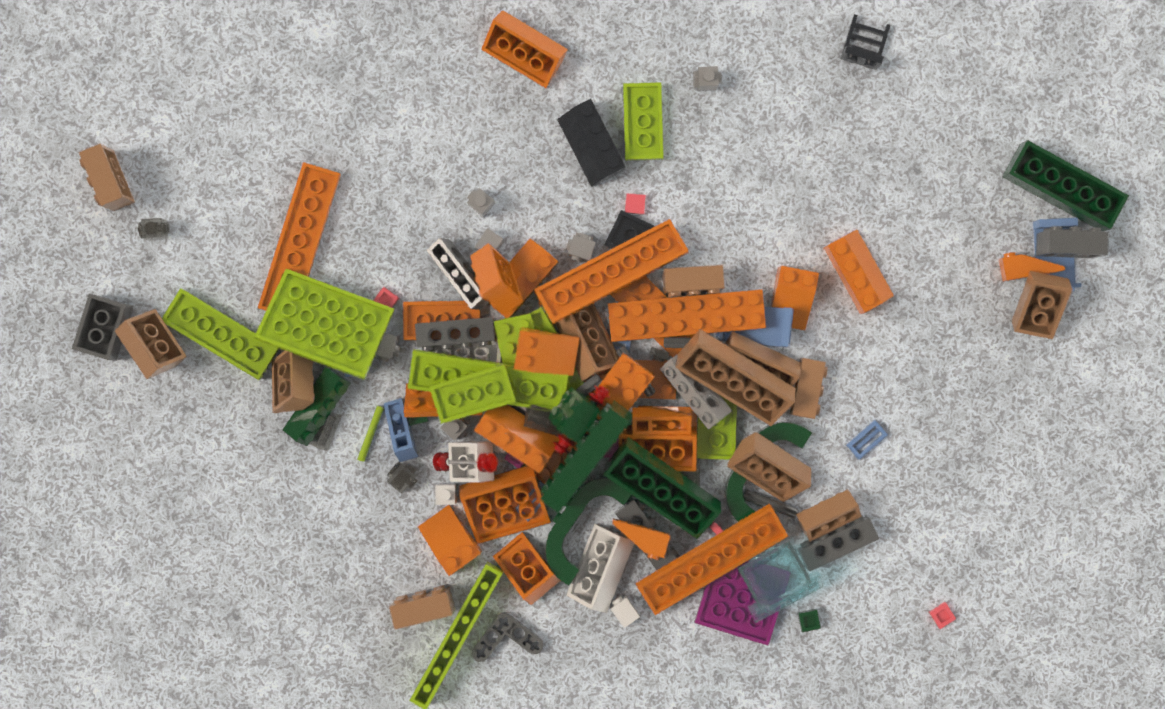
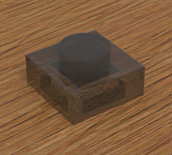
M651 347L649 355L653 357V361L662 364L664 361H669L671 356L669 352Z

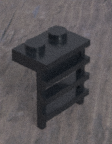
M854 14L840 59L877 70L883 62L884 56H882V52L891 25L887 24L885 31L857 23L858 15ZM856 28L882 36V41L854 34L853 30ZM853 39L879 47L878 53L849 44L850 40Z

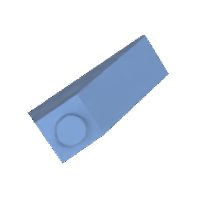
M400 398L383 403L394 454L399 462L417 458L418 453L412 429L409 426L408 418L404 417L403 399Z

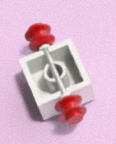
M491 441L448 443L449 453L438 452L433 457L434 469L436 471H449L450 482L494 480V471L498 464L497 458L493 454V443Z

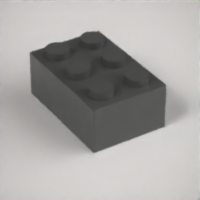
M1051 226L1050 228L1043 229V232L1037 233L1036 256L1097 258L1108 255L1109 232L1101 231V228L1082 230V227H1070V229L1062 230L1061 226Z
M89 293L72 349L106 360L117 361L122 341L115 330L125 320L130 318L134 306Z

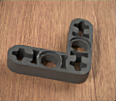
M503 612L495 618L472 650V656L478 662L485 661L505 635L531 654H538L542 651L543 640L512 615ZM505 617H507V622L509 625H503L501 631L504 632L501 634V632L493 626L496 625V627L498 628V626L501 623L499 619H504ZM522 628L525 632L524 637H515V629ZM495 632L498 635L497 641L490 642L487 639V634ZM528 634L531 635L529 639L532 642H535L536 640L539 642L538 649H531V643L528 641L526 642V644L523 643L526 640ZM484 640L488 645L484 651L485 656L481 655L478 657L476 649L481 650L484 643L481 642Z

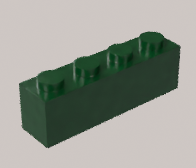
M325 367L313 384L314 402L303 410L295 411L282 430L294 441L308 446L343 394L346 393L351 383L338 372Z

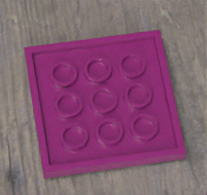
M753 559L744 562L705 586L694 622L769 646L791 571Z

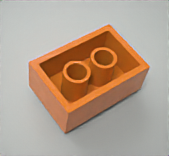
M488 243L470 256L472 260L471 267L476 274L475 280L480 288L479 294L484 300H488L495 310L499 309L505 315L523 303L511 263Z

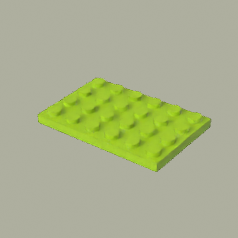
M285 269L254 338L365 380L393 316L394 308Z

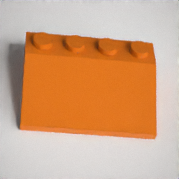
M524 466L494 475V480L470 482L459 485L460 500L477 544L551 523L546 504L540 500L542 493L540 492L541 487L535 470L529 466ZM535 489L533 494L529 497V493L531 492V490ZM540 503L541 506L539 507V509H538L537 512L535 513V512H534V509H535L536 506ZM518 505H519V513H518L517 510L515 509Z

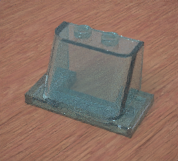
M790 541L779 547H771L766 551V554L760 557L755 556L749 560V563L738 568L755 601L754 604L748 606L755 623L823 587L819 571L816 570L808 574Z

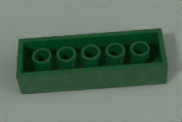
M1029 140L1022 142L1018 146L1002 178L1094 228H1101V231L1112 229L1129 197L1126 193Z
M615 400L612 404L607 403L599 415L601 418H596L587 430L589 432L588 435L586 433L575 446L577 447L576 450L574 448L570 450L563 461L565 464L560 463L554 471L553 479L549 478L540 491L543 493L540 500L559 514L630 423L633 414Z
M629 437L605 464L604 476L696 539L703 534L721 513L720 500Z

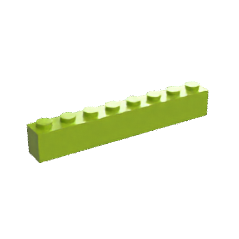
M488 561L486 562L409 701L422 709L428 708L502 576L503 570Z

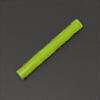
M377 405L357 458L359 461L364 462L384 410L381 406Z

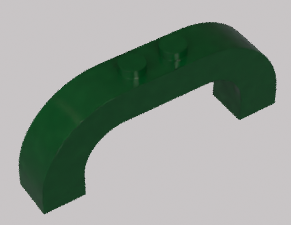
M787 422L774 423L772 426L767 425L757 432L772 443L778 440H786L800 449H803L812 434L811 431L800 425ZM732 470L725 485V501L729 512L739 522L756 511L750 508L743 498V486L747 479Z
M608 478L593 480L585 484L566 503L563 513H557L553 519L555 524L550 530L546 541V557L552 572L568 586L580 571V568L570 562L565 556L563 542L588 503L595 497L605 495L625 505L632 495Z

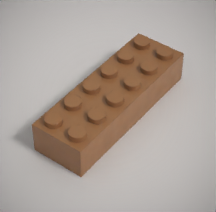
M701 329L678 353L676 369L770 426L795 403L796 388Z

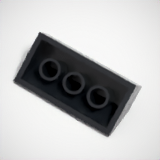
M592 99L573 107L557 119L591 187L625 171L626 166Z

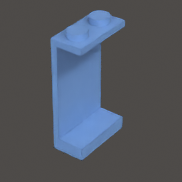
M1078 218L1040 219L1034 221L1035 258L1065 266L1064 271L1050 273L1049 275L1068 278L1072 286V292H1075V288L1082 286L1081 283L1075 282L1074 258L1036 256L1037 233L1043 232V229L1050 228L1051 226H1061L1062 230L1078 226Z
M764 307L766 328L734 331L762 345L790 348L794 309L787 307ZM732 331L716 333V336H719L720 341H726Z

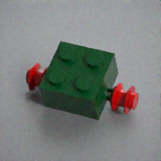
M602 385L599 387L594 386L596 389L595 393H589L592 400H589V398L571 387L569 391L563 394L560 403L551 410L549 420L563 433L558 434L560 438L558 442L553 441L555 444L554 449L560 454H569L568 447H574L573 441L576 443L580 441L601 411L596 406L605 405L603 400L606 397L610 398L608 395L610 391Z

